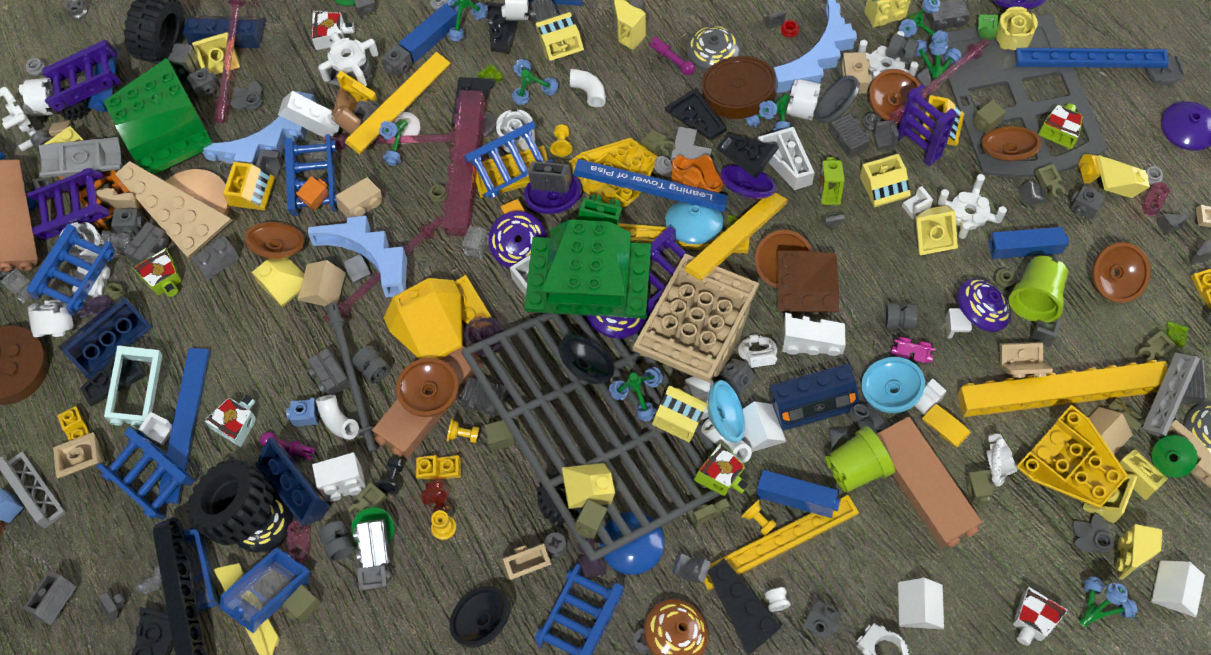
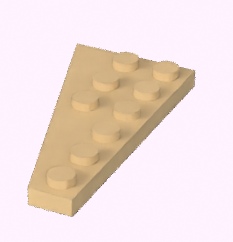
M130 161L115 173L188 258L196 254L233 221L231 218Z

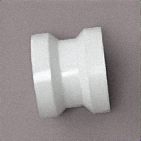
M776 588L764 594L765 598L769 601L768 609L770 612H777L790 607V602L785 596L787 593L786 588Z

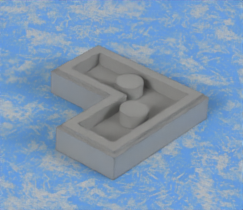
M679 127L671 161L677 155H682L688 159L699 158L703 155L711 157L712 149L694 145L697 135L696 129Z

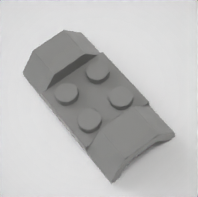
M118 137L39 145L42 172L39 173L40 178L54 176L67 178L82 172L86 168H92L100 173L101 171L120 170L122 168V153Z

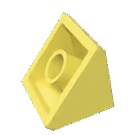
M228 32L192 42L201 69L207 67L210 73L214 72L216 75L240 67Z
M1136 449L1119 462L1127 474L1138 477L1133 489L1145 500L1168 480L1162 472Z
M1127 474L1126 480L1100 509L1084 503L1083 509L1092 514L1097 513L1105 520L1115 523L1124 514L1138 477Z

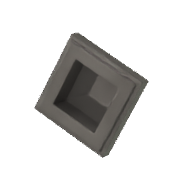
M840 212L821 216V220L834 230L845 219V215Z
M850 427L829 429L832 449H837L852 439Z

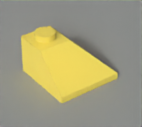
M1099 155L1096 157L1104 190L1133 198L1150 187L1145 170Z
M945 205L929 208L915 217L919 255L958 248L955 210Z
M289 258L268 259L252 271L257 283L281 307L286 305L300 292L304 273Z
M604 463L562 467L569 509L584 507L587 499L599 505L612 503L615 490L611 472Z

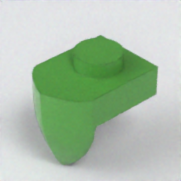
M979 15L978 37L981 40L987 42L996 37L998 15Z

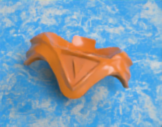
M677 155L672 161V182L720 193L724 184L709 156L703 155L699 158L688 159L682 155Z

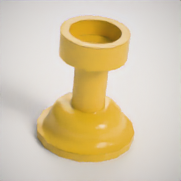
M557 125L554 128V135L558 140L551 144L550 151L555 156H568L572 152V145L565 140L569 136V128L566 125Z
M452 418L447 442L456 439L458 435L468 437L471 443H477L480 427L473 426L471 430L460 428L459 423Z
M757 500L741 518L748 520L754 518L761 525L762 529L760 532L765 536L777 524L773 520L768 521L760 513V500Z
M441 510L433 513L431 517V531L433 535L440 540L451 538L456 531L454 519Z

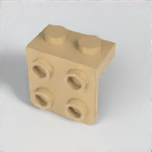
M1042 342L1000 344V368L1006 371L1007 374H1013V377L1023 378L1026 377V374L1043 377L1047 376V373L1053 372L1052 367L1043 363Z

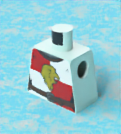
M245 395L239 403L228 398L204 422L210 429L241 447L256 421V417L250 411L255 401L248 395Z

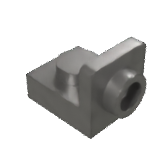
M678 554L672 573L687 582L704 583L711 562L706 559H695L684 554Z

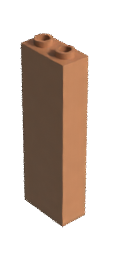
M0 160V271H29L35 269L38 259L19 160Z
M464 346L440 359L449 364L457 375L459 390L456 399L464 390L467 378L475 377V374L461 353L462 349L465 348ZM472 353L479 367L482 368L483 364L481 358L476 354ZM428 391L426 394L431 395L433 391ZM397 399L372 429L375 435L374 440L381 446H385V444L391 448L390 451L397 457L403 456L408 460L446 411L431 417H420L406 411Z
M910 417L876 434L893 462L895 468L893 477L942 549L947 546L952 548L961 542L960 539L964 536L970 538L979 532L978 528L982 521Z

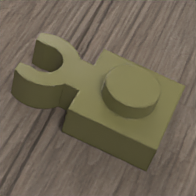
M653 129L640 141L641 145L654 153L660 150L664 156H669L668 148L675 149L672 141L667 140L665 135Z
M1054 164L1034 172L1042 188L1048 187V195L1052 200L1057 197L1056 192H1058L1060 197L1066 193L1064 187L1059 185L1062 179Z
M1161 330L1144 344L1146 347L1141 348L1137 356L1146 354L1148 359L1144 363L1153 360L1155 356L1160 359L1171 351L1176 344Z
M1118 398L1109 405L1111 410L1123 413L1130 429L1137 431L1143 426L1146 419L1131 407L1125 406Z
M370 482L356 496L359 503L351 505L348 512L353 514L356 510L362 511L365 508L378 507L387 497Z
M723 499L715 505L707 506L704 504L695 510L696 512L693 513V520L696 526L729 511L728 507L730 505L727 499Z

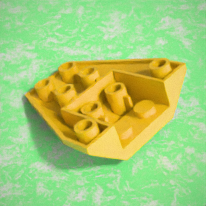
M628 138L582 152L571 159L568 165L573 174L577 160L581 159L650 176L658 156L632 138ZM576 176L581 183L582 190L590 196L596 194L595 199L599 195L603 203L608 204L609 200L615 199L613 203L615 204L617 199L620 201L621 207L632 203L641 194L639 191Z
M427 278L392 298L384 315L388 330L418 359H441L463 347L461 294L454 280Z
M1072 405L1063 413L1032 451L1016 466L1019 471L1033 482L1099 509L1128 477L1090 419Z

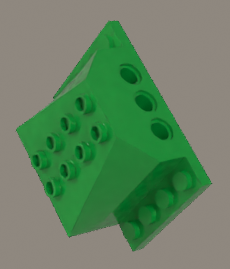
M168 58L103 101L137 166L153 175L203 152V148L213 144Z
M568 220L551 228L550 238L532 237L525 312L646 319L651 244L631 243V233L606 221Z

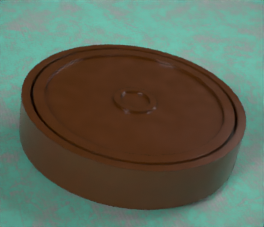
M749 56L729 57L715 63L705 72L701 84L703 98L715 114L730 119H743L759 114V105L763 101L769 100L773 102L777 93L776 75L771 66L758 58Z
M20 326L0 327V405L17 403L32 395L41 386L49 370L50 359L46 346L38 337H33L30 330Z

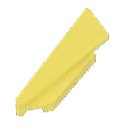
M239 563L214 569L225 591L244 576ZM247 591L241 596V598L259 611L263 608L259 598L251 592ZM269 618L257 628L255 633L245 628L259 655H273L280 639Z

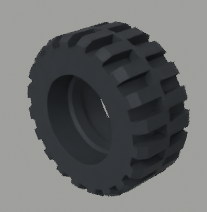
M178 0L133 1L130 5V10L127 12L128 16L124 24L126 49L136 59L158 64L164 59L169 58L174 44L181 43L183 40L184 9Z
M240 459L226 460V462L218 463L216 467H211L207 470V474L199 478V483L195 484L192 489L194 492L189 497L188 517L190 523L197 531L215 543L233 545L240 543V540L245 541L250 538L249 535L255 534L259 530L258 527L264 524L266 515L270 514L271 511L270 504H273V488L270 480L248 462ZM236 495L233 502L226 508L229 501Z

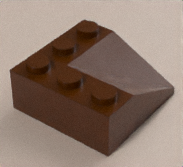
M778 251L776 253V312H839L837 253Z

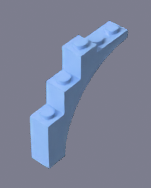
M826 0V31L813 49L795 61L774 67L777 93L791 91L795 80L799 79L820 84L821 78L824 76L823 69L837 67L840 51L853 49L854 41L857 40L856 31L852 29L851 23L845 24L844 17L840 15V5L836 3V0Z
M295 91V93L316 103L313 94ZM279 116L273 123L253 135L231 142L213 143L203 148L204 151L202 153L210 161L221 160L229 164L239 162L255 166L261 149L277 151L281 155L285 146V138H292L294 141H305L308 129Z
M367 216L348 217L345 224L308 228V234L313 246L329 245L343 247L361 254L374 264L381 274V285L386 298L394 297L406 290L407 258L404 248H388L389 243L385 231L370 232L371 228Z

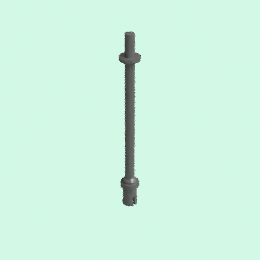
M334 302V306L332 303H329L325 306L330 320L328 324L330 328L335 330L362 426L358 434L359 436H365L369 452H375L377 448L372 431L375 426H370L342 328L345 321L344 318H341L338 303Z

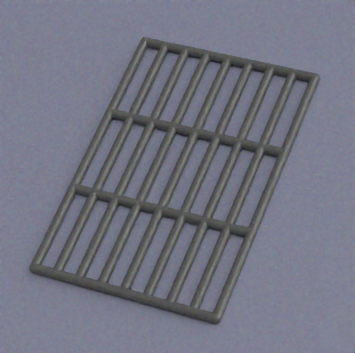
M544 313L463 348L461 353L588 559L596 561L720 496L721 494L713 490L702 495L662 434L666 431L652 425L653 420L651 419L643 421L649 431L639 435L618 402L611 396L606 384H596L632 438V440L624 444L620 442L584 387L588 382L573 375L563 364L559 354V347L543 322L553 319L564 337L573 334L561 318V314ZM573 315L587 338L598 344L606 352L583 316ZM534 326L537 328L571 380V383L561 387L525 330ZM636 333L631 336L634 342H636L639 334ZM516 334L519 335L554 391L543 395L508 340L509 337ZM610 338L623 357L619 361H612L614 366L613 377L615 380L626 383L618 369L627 365L633 373L642 377L644 374L636 361L644 358V356H640L638 352L630 354L620 339ZM501 342L536 399L525 403L491 349V345ZM483 350L517 404V408L507 412L472 353ZM645 357L652 368L657 367L660 369L663 375L662 383L665 388L668 389L669 385L675 388L658 361ZM642 381V387L657 409H659L662 400L653 387ZM629 388L627 398L636 410L641 404L634 392ZM575 389L578 391L614 446V449L606 453L603 452L570 401L567 393ZM559 397L597 457L586 462L549 404L550 401ZM539 406L543 408L579 466L600 463L606 465L611 472L613 483L642 527L631 532L614 504L604 505L623 536L612 541L601 523L597 534L605 546L595 551L593 550L586 537L579 535L574 530L576 521L555 489L556 486L564 483L561 469L566 466L530 410ZM524 415L561 475L552 479L548 478L512 420L513 418ZM699 423L696 433L712 454L717 447L702 433V426ZM655 438L695 499L686 504L683 502L645 442ZM678 438L698 470H700L704 464L703 460L691 443ZM635 447L639 449L676 505V509L668 513L666 512L627 451ZM617 456L621 457L659 518L651 522L647 520L609 460Z

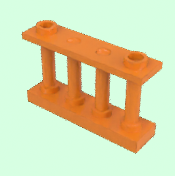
M115 170L103 171V178L94 181L95 190L107 181H112L114 184L111 189H114L118 194L131 193L116 176L115 173L117 172ZM86 187L79 192L80 203L84 208L88 205L83 199L88 196ZM98 198L96 199L97 204H103ZM111 207L108 209L109 216L94 221L95 226L98 229L102 227L106 233L110 231L104 222L111 218L114 214V209L118 208Z

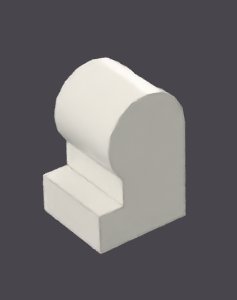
M932 379L925 387L924 394L915 407L925 415L935 404H938L943 399L946 390Z

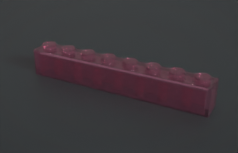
M460 90L459 97L456 98V108L458 110L457 114H454V125L456 127L455 131H452V142H454L453 148H450V159L452 160L451 165H448L447 169L449 182H446L445 185L447 199H444L443 202L445 217L441 218V228H444L448 236L470 235L477 169L471 161L465 163L462 156L480 147L485 104L482 91Z

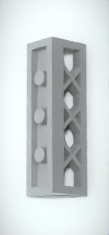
M1175 352L1142 429L1159 438H1162V435H1167L1200 360L1198 357Z
M20 452L9 461L0 457V471L37 524L45 529L66 514L24 452ZM23 459L25 462L23 471H15L12 466ZM27 476L35 477L33 486L25 485ZM37 491L46 492L44 501L35 500ZM47 506H55L58 511L48 518L45 514Z

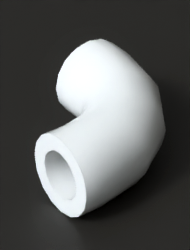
M571 69L570 87L584 90L587 93V103L590 106H604L606 96L604 86L600 80L587 71Z
M326 395L316 399L319 414L327 428L334 435L348 440L357 436L359 431L358 423L343 415L337 403L336 395Z
M709 418L704 422L701 431L715 445L723 444L742 464L750 459L752 454L751 448L743 440L735 443L729 442L717 432Z

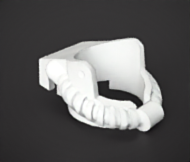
M758 334L749 335L739 345L738 352L740 357L751 368L773 365L777 361L776 343L768 337H759ZM759 342V345L767 347V349L761 351H749L751 343Z
M992 434L989 436L991 450H987V457L992 472V481L998 487L1004 483L1007 475L1017 472L1018 469L1012 458V451L1001 434Z
M869 625L865 630V636L861 635L857 640V643H859L857 647L865 655H876L875 645L883 640L896 644L901 651V655H909L907 644L902 640L903 638L895 632H887L884 626Z

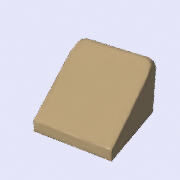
M71 121L51 124L49 129L50 136L53 138L71 126Z

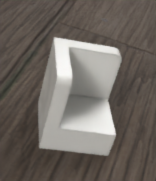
M921 186L914 197L903 202L902 207L915 220L916 216L931 207L933 199Z
M949 308L945 317L947 338H952L955 332H971V322L965 317L961 309Z
M150 412L139 430L148 439L164 446L171 435L172 425L168 420Z

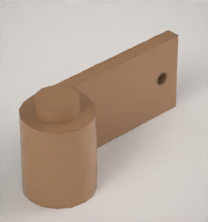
M340 88L338 89L335 106L331 113L332 120L347 133L352 134L361 124V119L352 113L357 105V100Z

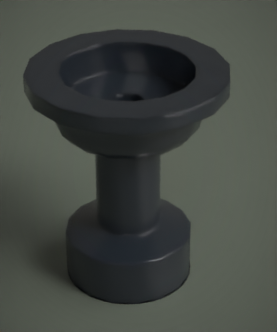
M389 458L387 463L389 468L388 475L377 480L375 486L386 493H399L400 488L395 477L397 472L403 470L404 462L396 458Z

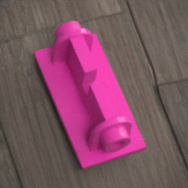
M899 337V340H893L894 343H897V347L893 346L891 354H894L895 357L909 359L910 353L913 352L914 361L925 364L928 362L932 363L933 355L930 354V351H935L936 349L931 348L930 343L919 341V345L911 343V339Z

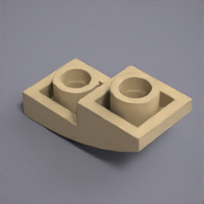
M111 188L95 191L97 198L107 206L118 209H139V202L132 193H121L118 195Z

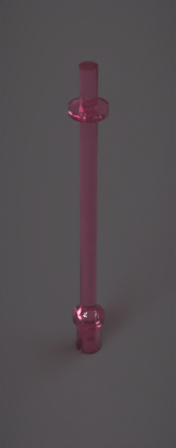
M228 0V4L232 6L219 98L214 101L216 108L213 120L218 123H225L226 111L229 107L226 97L239 7L244 6V1Z
M984 39L978 45H969L967 48L968 53L924 89L922 97H927L972 58L979 59L982 57V50L989 45V40ZM903 101L899 108L890 114L891 121L897 117L893 123L898 124L901 121L907 101Z
M451 130L450 134L401 136L398 143L451 142V145L455 146L456 142L473 141V134H455V130ZM346 134L331 136L333 141H336L337 147L342 149L348 147L345 143L348 138ZM378 136L371 144H393L395 137L387 140L384 139V136Z
M439 216L427 227L423 225L419 227L421 232L404 247L405 255L409 254L425 238L430 240L433 238L431 233L443 223ZM379 271L346 301L338 302L341 317L347 316L349 314V307L381 279ZM328 314L323 317L328 324L330 321Z

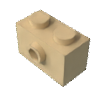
M866 52L843 53L841 63L843 78L855 76L860 83L858 94L867 93L868 87L872 83V75L868 74L870 60H867Z
M366 177L337 194V206L347 218L363 216L366 212L378 207L382 203L381 190Z
M542 543L527 548V545L520 546L514 549V554L500 558L509 580L551 565L545 545Z

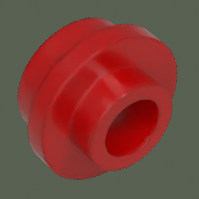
M785 21L781 26V33L787 38L795 37L799 32V27L795 21Z

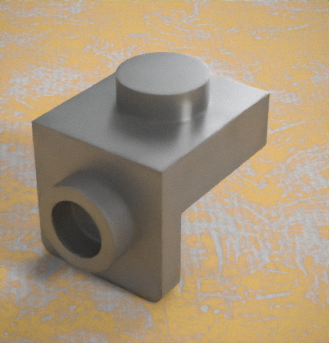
M384 565L357 568L359 590L387 587L386 582H390L389 569H385Z

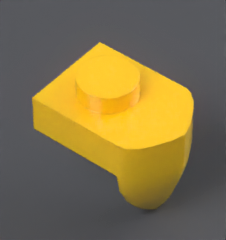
M1085 154L1079 161V168L1084 183L1090 184L1101 176L1096 158L1097 155Z

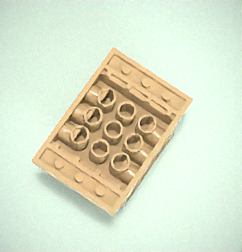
M684 254L637 338L633 351L640 353V356L652 358L710 383L712 377H717L725 368L739 341L749 314L751 301L759 288V283L720 267H716L700 281L685 272V266L695 257Z

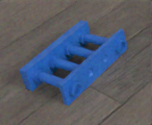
M533 121L462 156L465 163L471 161L475 165L488 191L482 194L483 198L489 196L491 199L500 194V189L528 176V169L515 145V138L521 136L522 139H525L536 162H545L531 136L533 134L531 130L536 128ZM503 144L509 148L521 172L520 175L512 179L498 153V147ZM488 153L489 156L491 155L505 183L494 187L481 162V155ZM550 159L546 163H553V161Z
M326 134V143L298 146L292 138H285L287 210L291 216H299V209L307 206L296 194L306 183V181L298 179V173L300 171L327 168L328 179L321 180L329 186V196L321 205L330 204L333 212H337L334 152H337L336 141H333L330 134ZM327 151V161L300 164L297 162V156L300 153Z
M67 224L26 291L37 300L40 299L41 295L45 294L68 304L66 309L71 315L75 316L77 311L82 309L86 296L105 265L114 257L115 249L109 241L102 248L80 238L76 227ZM78 245L98 254L94 263L91 264L69 254L72 246ZM67 261L87 270L88 273L83 281L59 271L61 263ZM51 279H60L78 287L73 297L67 296L48 287Z
M129 427L124 432L130 438L128 440L129 444L110 467L100 463L96 467L102 471L101 475L106 480L115 482L145 509L143 511L145 515L151 519L156 517L163 520L166 516L158 509L178 485L181 486L183 483L191 486L195 479L140 431ZM140 447L144 450L143 456L123 479L116 471L131 453ZM154 459L158 463L156 470L137 492L130 484L146 464ZM164 472H169L172 475V480L151 504L144 496Z
M576 564L574 570L570 569L565 578L567 583L544 627H540L536 633L537 647L542 649L544 643L547 642L571 655H593L624 593V586L615 583L614 587H609V589L581 576V566ZM575 583L604 596V599L607 600L604 607L597 608L570 595ZM565 602L595 616L594 619L597 621L594 627L590 626L588 628L561 615L560 612ZM555 622L585 636L584 639L587 641L584 647L580 646L578 648L550 634Z

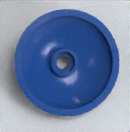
M632 511L620 514L631 532L642 527ZM644 514L649 522L654 520L650 516ZM613 519L605 525L604 528L612 541L623 536ZM659 527L603 556V558L611 568L627 575L645 573L652 569L662 557L664 551L663 532ZM600 538V548H601V547H603V546H605V545H604V543L602 542V540H601V538Z

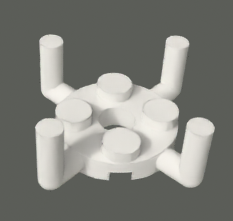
M903 31L897 32V34L904 36ZM866 40L860 41L858 52H866ZM885 46L878 47L871 54L866 52V58L870 60L872 81L880 73L890 69L903 70L914 77L916 75L917 62H912L909 70L904 69L905 63L901 62L900 58L895 60L886 56L888 48ZM882 63H889L891 66L884 67Z
M332 33L331 39L333 44L328 53L329 60L318 67L323 81L328 82L330 80L327 69L333 67L335 70L342 71L345 74L353 71L358 82L366 87V80L359 67L366 62L365 49L369 48L371 55L374 57L379 54L375 41L368 39L361 43L354 39L355 41L349 40V38L340 39L336 33ZM345 53H351L348 57H342Z
M7 87L0 88V97L4 96L8 102L5 107L10 115L2 119L3 126L7 130L17 124L22 132L27 131L31 137L36 130L33 126H28L31 123L18 103L13 104L16 100ZM29 139L18 146L23 152L32 147L33 144Z
M982 174L977 176L971 193L961 192L951 202L947 200L949 191L944 189L941 191L937 202L939 206L947 205L955 210L956 225L961 227L959 231V238L961 239L966 238L969 230L976 229L981 225L983 226L987 220L1001 223L1007 211L1004 206H1001L996 215L990 213L988 199L979 195L985 176ZM971 208L975 213L968 214L965 209Z

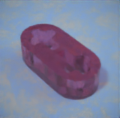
M1157 182L1150 189L1142 205V211L1147 216H1156L1162 209L1170 192L1169 187L1165 183ZM1158 190L1162 191L1160 196H1156ZM1152 202L1155 203L1154 209L1150 208Z
M296 520L290 523L287 530L288 554L296 562H302L309 556V530L307 526L302 527L299 521ZM300 526L303 531L299 532V538L297 539V535L293 531H296L297 527ZM297 544L303 550L299 556L294 553L298 549Z

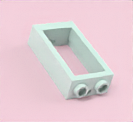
M117 346L104 415L110 424L122 426L123 423H128L132 427L140 428L148 414L153 411L162 360L160 350ZM123 359L152 362L142 416L113 413Z

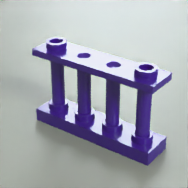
M103 40L43 68L42 74L46 78H51L54 88V95L46 98L45 102L58 112L121 83L120 79L109 70L108 59L117 56L116 49L107 40ZM101 63L102 73L93 77L92 67ZM85 70L86 80L78 84L77 74ZM69 78L70 88L62 91L61 81Z
M921 84L917 89L913 88L907 94L908 99L901 123L897 128L899 133L898 141L907 135L926 151L924 163L930 167L943 155L957 112L952 108L946 113H941L922 97L925 86ZM919 105L936 118V122L918 108ZM915 117H917L918 119H920V120H921L923 123H925L929 128H931V129L933 130L932 133H931L927 128H925L922 124H920V123L915 119ZM912 127L915 130H917L921 135H923L927 140H929V144L924 139H922L918 134H916L912 130Z
M86 168L82 172L47 186L38 187L34 191L27 193L29 198L39 201L41 215L40 225L32 228L33 236L48 240L60 235L67 224L76 222L78 224H85L84 222L92 223L109 216L108 208L100 206L96 200L94 181L103 178V174L92 168ZM86 184L89 204L81 209L78 187ZM70 191L73 211L65 215L62 193ZM55 197L57 217L49 221L47 199Z
M669 226L651 243L650 263L656 261L673 276L676 269L661 256L662 252L666 248H670L681 259L687 253L675 243V231ZM650 271L649 282L659 292L653 298L647 297L646 316L653 312L666 288Z

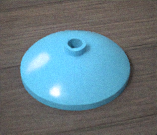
M679 201L667 211L665 225L666 228L670 226L675 231L677 240L688 244H703L715 239L720 234L723 228V215L718 210Z
M888 357L875 362L866 370L862 379V392L866 401L875 409L886 413H899L912 408L920 401L925 391V379L921 369L912 361L900 357Z
M717 381L713 383L708 394L707 408L709 420L724 439L732 443L739 442L745 433V418L737 394L727 382Z

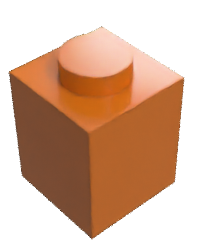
M311 176L296 194L303 203L315 211L327 198L329 192L325 182L319 178L316 180Z

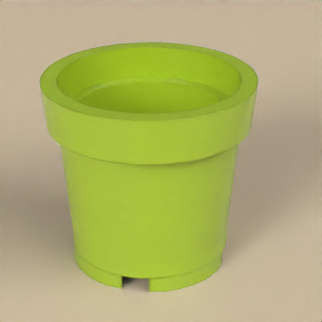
M1038 256L1030 261L1020 282L1015 285L1009 296L1010 307L1017 315L1032 322L1040 320L1045 323L1053 322L1061 316L1068 269L1059 260L1057 263L1051 260L1052 257Z
M867 425L858 430L852 439L824 457L828 468H831L834 473V479L846 493L881 477L884 479L895 474L893 462L886 448L874 431Z

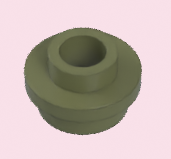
M437 184L431 187L429 197L435 203H442L447 199L448 191L444 186Z
M1001 269L996 273L995 281L999 287L1009 288L1014 285L1016 277L1012 271Z
M109 283L103 291L104 295L110 300H116L121 295L124 296L123 287L118 283Z

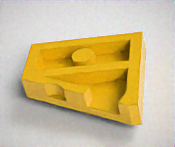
M339 71L336 77L340 88L357 100V102L371 100L378 102L375 92L344 72Z

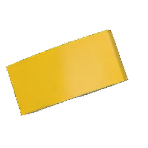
M1211 269L1191 275V278L1200 296L1211 309Z
M937 404L922 418L925 424L937 431L944 440L956 448L971 433L962 423Z
M77 406L57 415L62 430L66 433L69 441L90 434Z
M436 455L416 458V478H461V457L459 455L441 458Z

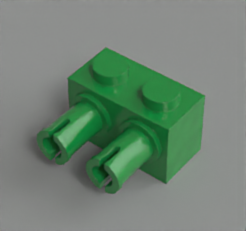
M596 194L591 195L589 199L583 198L578 220L606 221L619 226L622 211L619 200L616 199L615 204H613L615 199L609 200L608 204L603 203L599 195L594 200Z

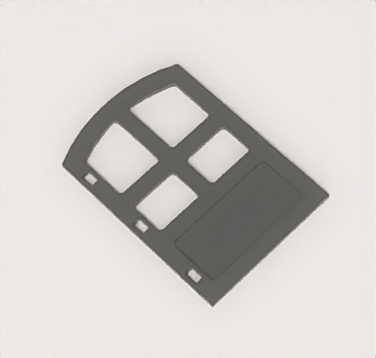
M1052 14L1036 16L1038 25L1028 48H1065ZM978 27L947 32V49H958L961 52V61L957 62L956 65L949 64L945 75L957 107L964 112L963 123L983 174L1004 177H1035L1034 172L1051 164L1055 165L1058 172H1062L1079 166V161L1085 154L1098 156L1106 151L1108 147L1074 67H1016L1015 50L1002 49L996 37L987 42L981 40L978 37ZM944 54L940 55L942 66L946 63ZM1056 74L1061 76L1069 96L1037 102L1029 101L1021 81ZM1006 84L1015 106L1003 108L1006 114L1002 123L1020 120L1024 128L1030 129L1037 134L1040 131L1036 116L1051 114L1057 105L1065 107L1066 104H1073L1076 106L1075 112L1083 116L1081 126L1088 142L1072 151L1053 157L1049 152L1045 139L1040 136L1042 141L1041 149L1035 154L1036 160L1008 162L994 159L987 153L981 154L978 146H982L984 133L973 124L976 111L968 91ZM966 98L968 105L963 106L961 99Z

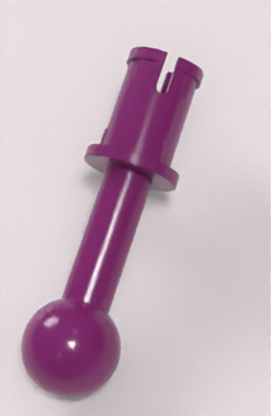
M656 36L652 39L653 42L649 43V46L656 50L662 58L666 56L677 64L684 75L694 73V64L691 61H684L670 50V45L667 46Z
M265 432L260 436L259 441L263 447L268 438L273 437L289 451L292 457L298 456L311 460L313 456L308 453L313 455L315 453L313 447L302 445L297 440L289 443L277 439L272 432Z

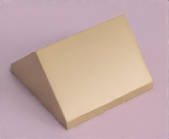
M328 260L307 264L298 301L322 306L332 303L334 306V302H339L346 272Z
M1099 407L1089 417L1114 455L1133 435L1123 413Z
M94 432L53 447L57 478L68 477L94 467L99 463L106 462Z

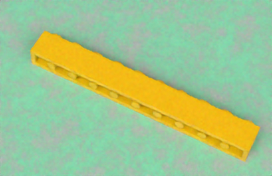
M1151 360L1145 364L1129 363L1121 367L1111 365L1104 369L1089 368L1082 372L1071 370L1058 375L1056 373H1049L1043 377L1031 375L1018 380L1008 378L1002 382L987 381L979 385L968 383L960 388L957 396L962 416L970 417L1158 393L1168 367L1166 361L1157 362V360Z

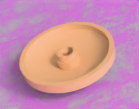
M190 169L179 172L165 181L227 216L230 206L223 196L226 184L213 172L202 169Z

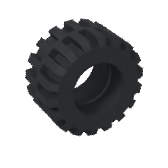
M556 468L552 470V474L546 473L549 479L561 475ZM540 481V487H537V499L541 512H543L546 519L550 518L551 523L555 524L557 521L560 526H563L566 521ZM564 483L555 487L556 490L565 488ZM568 508L575 521H577L582 508Z

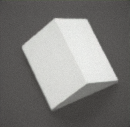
M753 402L743 408L745 433L742 440L749 445L752 452L786 442L772 404Z
M1159 561L1151 602L1196 617L1205 575L1191 562Z
M926 578L898 582V627L944 629L942 584Z

